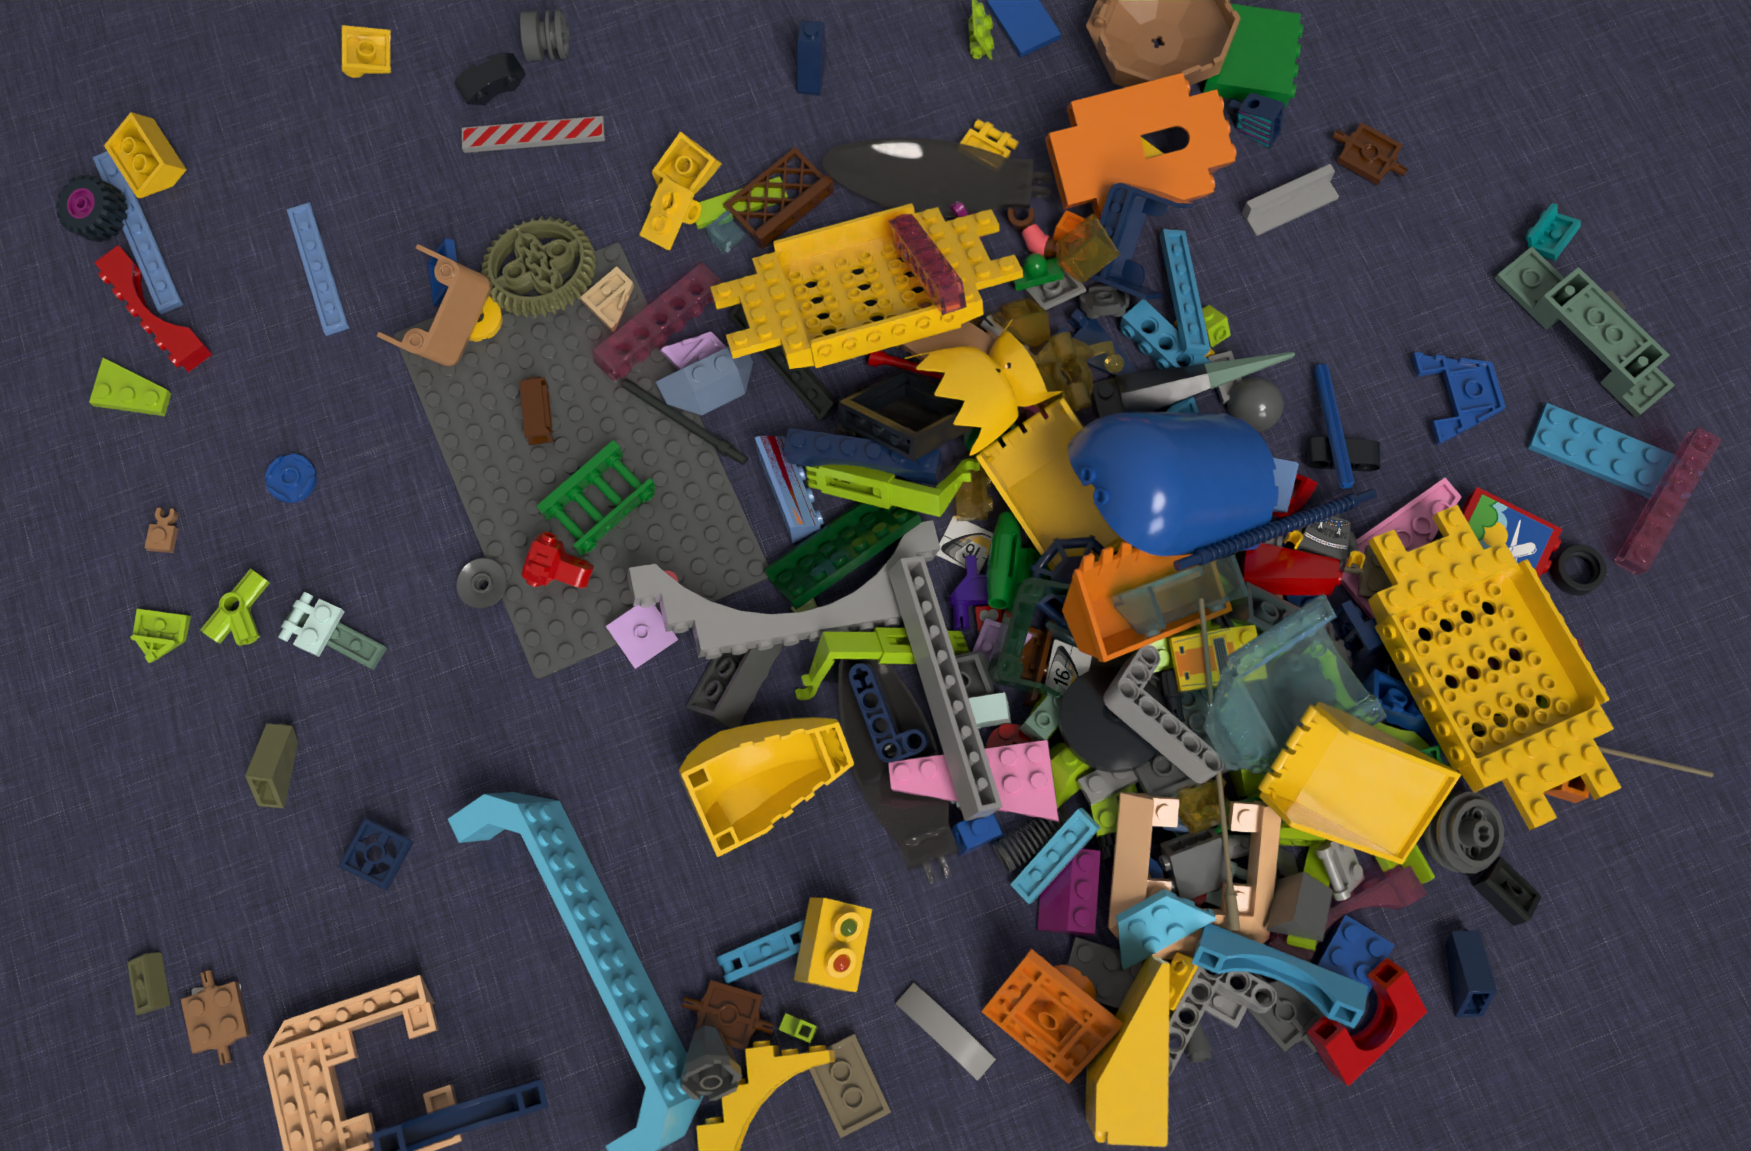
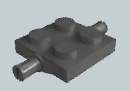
M1253 974V976L1266 982L1260 974ZM1279 980L1269 983L1276 991V1003L1266 1013H1257L1249 1008L1246 1009L1247 1012L1282 1052H1286L1295 1043L1304 1041L1312 1053H1316L1317 1049L1307 1031L1324 1016L1322 1011L1305 995ZM1259 992L1256 997L1257 1002L1262 1005L1269 1004L1268 996L1263 992Z

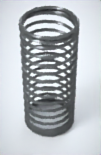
M1064 804L1058 808V816L1061 823L1054 821L1057 828L1051 820L1047 819L1052 831L1043 818L1035 817V820L1030 819V823L1025 822V826L1020 825V830L1015 828L1014 832L1010 831L1009 835L1005 834L1004 839L1000 837L999 842L995 840L992 843L998 858L1007 871H1013L1016 869V866L1004 849L1002 841L1008 847L1017 865L1021 866L1007 838L1012 842L1020 859L1026 863V859L1014 842L1012 835L1017 839L1026 857L1031 860V856L1020 840L1017 831L1021 834L1028 849L1035 857L1037 854L1024 835L1022 828L1027 832L1033 846L1039 853L1041 849L1029 832L1027 825L1032 829L1037 841L1043 848L1045 846L1044 841L1047 844L1050 841L1049 838L1051 839L1054 836L1053 833L1056 834L1072 816ZM1037 818L1042 822L1043 827L1047 832L1048 836L1039 825ZM1032 822H1033L1034 824H1036V826H1037V828H1038V830H1039V832H1040L1042 838L1040 837V835L1038 834V832L1035 830V828H1034Z

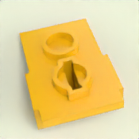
M664 177L662 183H659L650 204L652 207L640 232V236L670 251L682 222L693 224L701 214V204L693 200L695 192Z

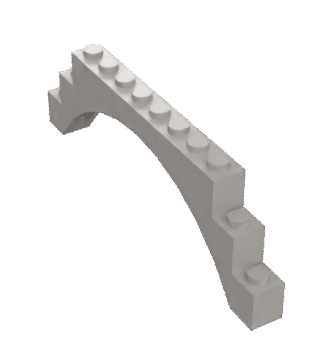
M933 520L922 522L902 536L888 562L877 575L858 590L829 605L798 613L763 614L746 612L711 602L683 587L656 564L631 567L628 570L627 578L633 606L640 605L642 608H648L660 602L665 631H673V633L678 634L692 628L698 658L715 659L721 657L723 653L732 652L733 655L746 653L748 649L752 648L767 650L774 647L773 645L783 643L784 646H791L804 639H809L810 642L819 641L823 631L851 632L859 630L860 632H870L875 627L894 628L899 626L903 619L888 571L901 558L924 556L925 562H929L939 552L940 545Z

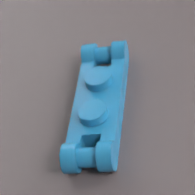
M805 920L717 957L719 966L723 967L726 974L723 976L726 984L798 954L801 942L794 945L791 935L798 933L802 940ZM740 958L743 967L735 970L732 961Z

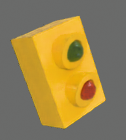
M810 898L794 981L841 991L857 992L872 909L827 898Z

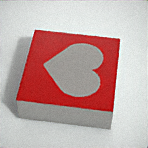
M989 605L975 607L978 634H980L986 618L1003 624L1001 609H995Z

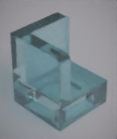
M729 210L707 226L709 239L724 254L745 238V233L733 222L732 213Z

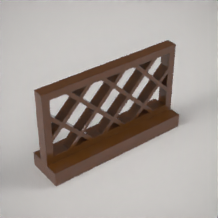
M794 147L725 202L723 206L755 239L756 245L763 250L833 193V180L828 175L824 176ZM796 157L801 162V169L787 168V163ZM774 173L784 174L783 183L769 182L770 176ZM787 174H801L800 184L786 183ZM803 175H814L818 180L814 184H803ZM756 187L766 188L765 197H751L752 190ZM769 188L783 189L782 198H768ZM786 189H798L799 196L795 199L785 198ZM737 202H748L747 212L736 211L732 206ZM751 202L765 203L764 213L750 212ZM768 203L781 204V210L778 213H767ZM750 218H763V225L754 230L749 225Z

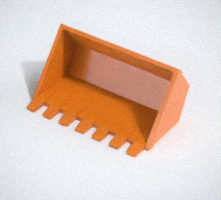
M1127 541L1121 543L1116 555H1113L1114 548L1110 546L1102 550L1097 562H1094L1093 553L1082 558L1080 567L1074 570L1073 579L1062 608L1078 650L1098 658L1099 662L1109 661L1201 624L1198 599L1204 598L1206 621L1233 611L1217 560L1203 566L1194 565L1181 571H1176L1173 566L1174 561L1192 554L1157 556L1146 553L1136 547L1132 548V545Z

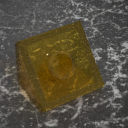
M1091 214L1056 242L1058 265L1081 283L1086 282L1120 255L1095 214Z

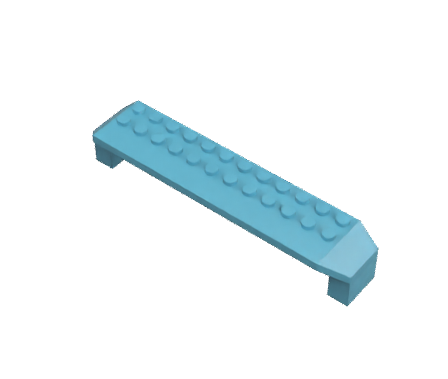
M516 792L482 795L448 818L458 842L490 840L505 829L521 834L646 1087L637 1127L606 1145L608 1151H660L685 1136L701 1103V1100L692 1099L680 1088V1076L687 1053L561 802Z

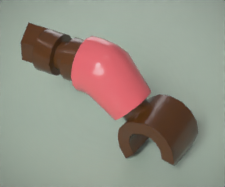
M1012 207L1008 209L1010 224L1014 230L1022 232L1021 234L1028 251L1039 253L1044 257L1056 255V258L1060 260L1077 262L1080 246L1062 241L1058 244L1056 240L1050 239L1049 235H1045L1039 226L1034 224L1035 213L1033 207L1028 209L1029 216L1022 221L1015 219V209Z

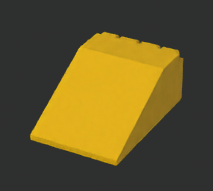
M1064 396L1044 408L1049 416L1047 419H1044L1039 411L1023 422L1027 432L1023 433L1020 427L1017 426L1001 436L1006 446L1002 447L999 441L995 440L976 454L977 460L1040 555L1047 550L1056 537L1058 539L1093 535L1105 548L1112 546L1114 548L1113 553L1125 541L1109 526L1094 504L1093 493L1096 490L1092 484L1083 486L1071 466L1068 457V445L1070 440L1084 426ZM1085 548L1064 549L1068 557L1083 556ZM1091 550V553L1094 554V562H1097L1100 556ZM1059 552L1048 563L1051 571L1062 560Z
M1319 701L1316 706L1310 704L1300 719V722L1304 724L1303 727L1297 725L1285 743L1289 749L1282 748L1271 765L1274 773L1268 771L1258 786V789L1262 791L1259 797L1292 828L1403 864L1461 774L1347 712Z
M1155 955L1145 959L1115 1015L1123 1023L1122 1027L1090 1061L1086 1068V1121L1095 1139L1100 1143L1105 1142L1106 1139L1107 1144L1165 1147L1168 1143L1170 964Z

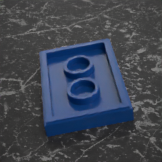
M987 0V7L1020 58L1061 38L1060 31L1039 0Z

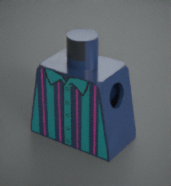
M1250 93L1243 103L1233 99L1228 106L1227 112L1237 116V130L1270 149L1282 130L1285 103Z

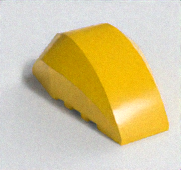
M822 717L790 718L745 725L718 732L701 742L687 755L679 769V775L716 856L719 857L767 833L774 827L772 825L782 816L784 818L794 812L792 808L804 799L807 802L815 795L814 791L823 784L829 785L852 767L854 762L837 719Z

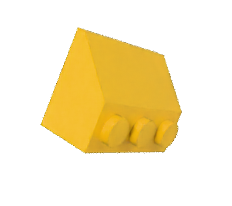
M130 112L104 145L137 198H143L173 187L187 170L155 120L146 116Z

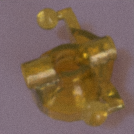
M1062 332L1050 337L1049 342L1037 355L1030 356L1042 376L1047 392H1063L1035 404V406L1041 412L1046 413L1045 407L1064 396L1074 413L1089 407L1092 404L1090 397L1093 390V377L1086 361L1091 357L1107 353L1104 362L1107 371L1118 373L1124 367V359L1119 354H1116L1113 342L1106 341L1088 346L1086 343L1072 338L1070 332ZM1061 370L1069 376L1071 380L1070 385L1066 384L1067 380L1063 377Z

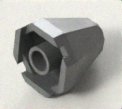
M703 1026L694 1031L680 1076V1088L694 1100H701L700 1095H708V1100H718L735 1092L738 1088L737 1081H740L742 1078L741 1067L723 1034L716 1027Z

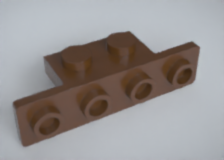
M1053 605L1059 611V606ZM1046 614L1042 630L1021 623L1017 625L1016 629L1031 634L1032 637L1007 662L1005 670L1007 675L1028 681L1023 706L1026 707L1033 705L1041 698L1043 687L1040 684L1042 677H1045L1048 671L1049 663L1046 660L1054 644V639L1052 638L1053 631L1058 627V624Z

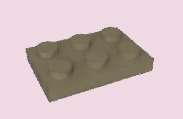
M855 1034L826 1048V1050H834L835 1062L809 1069L840 1138L891 1113Z

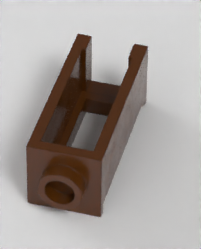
M532 376L526 380H521L520 392L525 438H528L529 445L554 442L551 435L553 428L549 386L545 377Z

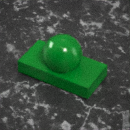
M1039 253L1030 254L1024 260L1023 267H1021L1023 278L1013 280L1016 291L1064 279L1058 258L1046 260Z

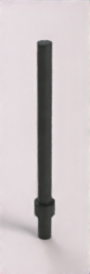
M625 379L623 381L622 388L715 447L716 451L724 457L729 456L741 465H745L748 457L733 448L732 443L726 439H719L630 380Z

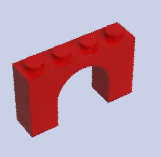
M1387 957L1367 975L1377 994L1378 1006L1373 1019L1365 1029L1350 1036L1342 1024L1324 1015L1307 1031L1328 1070L1347 1086L1353 1083L1427 1013L1407 971Z

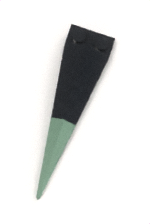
M1288 352L1118 375L1112 379L1091 383V389L1099 418L1121 412H1159L1220 385L1291 359L1295 356V353Z

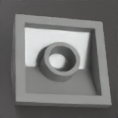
M1062 262L1060 266L1064 279L1023 289L1033 308L1045 311L1086 292V287Z

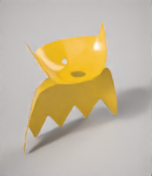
M1011 321L995 340L988 355L977 347L963 346L924 352L904 358L908 359L929 354L916 369L945 373L934 395L964 401L953 424L981 428L969 456L987 447L1018 418L1017 406L1028 407L1063 392H1047L1042 376L1028 351L1010 332L1005 331ZM1007 363H1011V368L1007 369Z

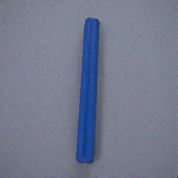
M1317 364L1314 374L1340 488L1350 489L1353 487L1354 477L1329 367L1327 364Z

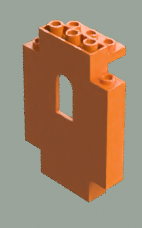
M1180 73L1070 102L1066 109L1071 128L1051 132L1045 138L1063 209L1091 202L1098 225L1108 192L1116 183H1128L1160 191L1188 202L1211 195L1215 188L1212 173L1236 161V148L1231 143L1229 137L1230 125L1228 120H1225L1223 114L1224 101L1219 96L1217 89L1189 97L1190 84L1184 78V74ZM1172 127H1181L1187 132L1188 144L1184 149L1146 159L1140 138L1141 135Z

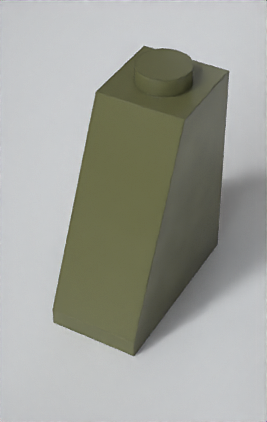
M266 724L245 775L258 806L283 809L285 807L298 745L293 726Z

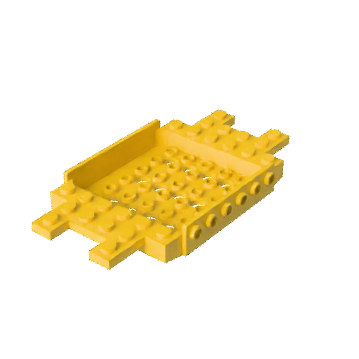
M910 203L776 240L773 242L775 252L752 258L755 269L754 275L711 286L710 289L717 310L741 303L749 329L726 335L733 359L781 346L789 369L810 366L819 368L961 328V324L984 315L983 302L978 290L1023 278V270L1015 254L990 260L979 237L999 232V223L992 209L945 222L938 207L915 213L914 206ZM909 256L910 260L902 262L898 258ZM855 269L864 270V272L860 275H855L854 273H851ZM909 271H915L918 273L914 277H908L907 275H904ZM808 282L817 283L813 288L804 286ZM862 284H868L871 286L869 289L863 291L858 288ZM914 287H923L924 291L915 293L912 289ZM815 297L823 298V301L818 304L811 302ZM868 300L877 301L873 306L864 304ZM924 302L932 304L930 307L923 309L918 306ZM821 313H828L830 315L823 320L817 318V315ZM874 316L884 317L883 320L876 322L870 320ZM827 329H834L836 331L830 335L823 334Z
M1458 505L1439 511L1432 516L1444 538L1409 552L1406 551L1394 529L1375 536L1368 541L1393 585L1377 592L1368 599L1377 621L1375 629L1452 769L1458 770L1474 793L1502 781L1528 829L1532 830L1557 818L1543 792L1578 776H1581L1594 800L1622 788L1594 741V738L1614 729L1600 706L1609 701V697L1528 559L1517 564L1505 541L1483 549ZM1483 602H1488L1493 606V615L1486 614L1483 611ZM1462 611H1468L1472 614L1473 622L1471 624L1463 621L1461 618ZM1441 619L1448 620L1451 623V632H1445L1441 629ZM1420 628H1425L1430 632V641H1424L1420 638L1418 634ZM1510 648L1519 651L1521 655L1520 661H1514L1510 658ZM1489 657H1494L1498 660L1500 664L1499 670H1493L1489 667L1487 662ZM1468 666L1477 669L1479 673L1478 679H1471L1467 675L1466 669ZM1446 675H1451L1457 680L1456 689L1446 685ZM1537 695L1546 698L1548 702L1546 709L1540 708L1537 705ZM1516 704H1520L1526 709V718H1521L1515 713ZM1494 714H1500L1505 718V727H1498L1494 723ZM1473 723H1478L1483 727V737H1478L1473 733Z

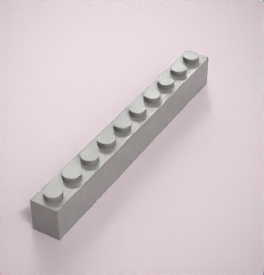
M924 556L901 558L888 573L964 820L988 817L1003 806Z

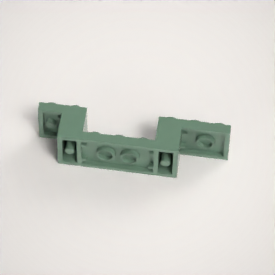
M1530 247L1494 278L1546 330L1558 320H1561L1612 370L1600 383L1636 418L1675 386L1657 368L1670 355L1579 267L1564 278L1533 247Z

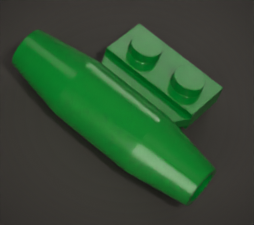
M1003 512L999 515L990 541L986 573L987 596L989 606L995 609H1005L1009 606L1014 588L1019 591V595L1034 601L1032 570L1029 569L1041 555L1030 547L1021 548L1020 523L1012 512ZM1042 574L1044 595H1046L1048 575Z

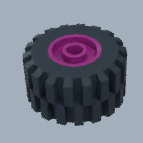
M79 175L77 179L72 178L69 180L70 184L63 186L62 194L59 193L58 198H60L59 202L56 203V208L59 209L56 214L57 218L61 219V225L66 227L65 229L90 241L102 242V240H110L111 235L116 236L118 234L117 230L123 228L124 224L122 222L124 219H127L128 215L125 214V211L128 210V204L124 203L126 198L121 194L122 191L92 175Z

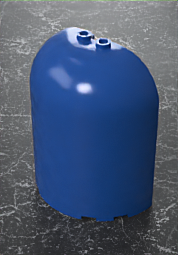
M1121 412L1109 414L1092 421L1077 432L1069 442L1068 457L1071 466L1083 486L1092 484L1096 490L1093 493L1094 504L1105 521L1121 538L1146 553L1157 556L1193 554L1197 549L1205 548L1246 531L1273 523L1270 520L1273 508L1278 504L1279 487L1275 485L1273 470H1276L1274 459L1261 435L1242 419H1237L1225 413ZM1255 545L1254 547H1249L1248 549L1244 550H1255L1259 547V545Z

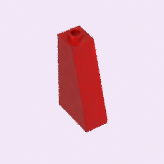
M1261 543L1255 550L1242 551L1238 590L1246 582H1249L1273 595H1332L1335 586H1340L1343 571L1339 570V559Z

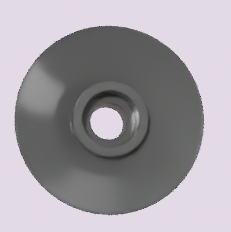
M488 558L475 559L469 562L458 575L456 584L458 595L465 604L473 608L483 609L493 606L503 597L507 588V576L504 569L496 561ZM488 582V587L482 590V584Z

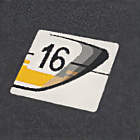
M953 516L939 543L940 550L937 556L965 568L966 556L976 555L977 574H979L989 554L993 533L957 516Z
M1054 640L1045 688L1053 690L1059 683L1067 690L1075 679L1089 671L1092 656L1080 652L1074 646Z

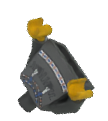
M1340 514L1289 532L1283 540L1285 544L1287 541L1292 542L1295 545L1293 550L1339 559V569L1346 560L1347 567H1351V564L1354 563L1359 566V569H1362L1366 558L1359 551L1354 532L1350 530V522L1339 518Z

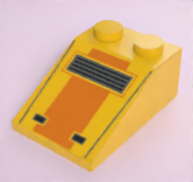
M1255 625L1207 632L1213 688L1247 684L1266 678ZM1202 633L1170 638L1169 644L1178 691L1207 689Z

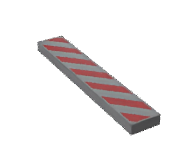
M603 116L462 128V149L464 153L605 141Z

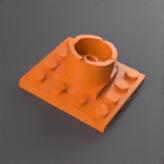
M1032 949L981 1011L1068 1084L1113 1038L1123 1025L1111 1012L1096 1002L1097 993L1094 985L1086 976L1081 975L1079 970L1068 965H1056L1053 967Z

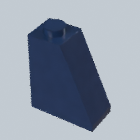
M801 20L797 52V93L820 96L826 61L825 23Z
M1468 929L1452 931L1445 946L1456 1018L1484 1016L1497 992V988L1479 930L1469 931Z

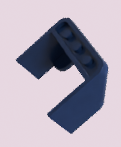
M1128 183L1114 184L1108 192L1085 264V271L1088 277L1144 300L1162 299V293L1142 286L1145 278L1144 268L1139 263L1131 260L1147 214L1161 216L1167 211L1169 206L1193 208L1194 203L1160 191Z

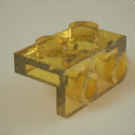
M980 465L979 471L967 470L971 473V482H963L955 494L957 521L987 520L988 511L993 510L992 496H987V488L991 487V479Z
M1222 778L1223 788L1226 784L1224 778ZM1208 780L1201 786L1195 788L1188 787L1179 793L1178 817L1191 834L1221 823L1217 780ZM1224 795L1226 821H1228L1230 801Z

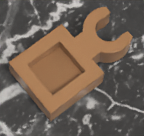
M161 508L156 509L155 518L158 521L157 524H149L144 547L146 550L174 553L178 528L172 526V524L178 519V512L176 510L170 509L169 516L164 518L165 511Z

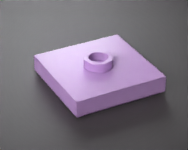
M640 605L635 606L606 626L635 669L678 640L673 631H665L663 617L655 605L648 608H642Z

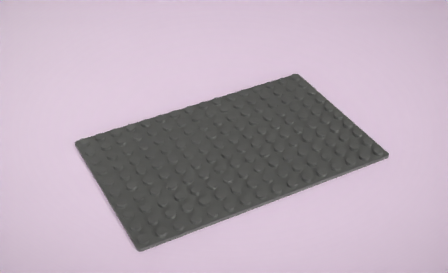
M614 243L594 252L596 256L595 278L591 279L592 286L587 287L588 291L616 266L633 282V291L614 332L587 308L581 300L574 299L573 306L566 305L565 311L558 309L556 315L549 312L547 317L539 314L537 319L532 314L528 318L523 316V314L517 317L514 312L509 314L505 309H501L503 322L500 330L489 339H482L479 342L468 341L460 361L454 366L441 365L399 347L485 558L500 564L506 573L507 588L502 600L533 675L537 679H542L618 645L606 626L635 607L632 603L627 578L628 570L631 567L656 564L663 571L674 572L683 587L714 603L769 579L764 572V568L768 566V563L715 448L621 387L623 381L628 379L664 402L655 382L679 370L660 352V349L667 346L619 243ZM580 258L575 259V265L571 270L562 274L564 284L576 272ZM535 288L524 294H514L524 297L541 296ZM483 314L480 315L477 322L482 321L484 318ZM435 317L401 330L394 337L403 340L407 331L413 328L429 332ZM532 376L545 377L549 386L553 428L551 435L554 442L529 445L528 438H525L520 392L521 380H526ZM672 407L705 429L699 415ZM614 440L620 446L624 455L621 457V462L643 484L651 478L657 490L648 502H642L604 535L591 552L580 556L573 546L578 540L557 518H551L547 521L540 514L536 506ZM609 468L602 474V478L623 500L635 491L614 468ZM590 484L583 490V495L604 517L616 508L595 485ZM570 501L564 507L563 511L585 534L597 524L576 501ZM542 532L555 534L557 540L563 542L565 553L586 560L594 566L587 587L579 588L555 579L546 586L541 585L540 587H534L526 583V579L522 578L521 573L530 546L538 534H542ZM657 602L655 606L662 615L660 602Z

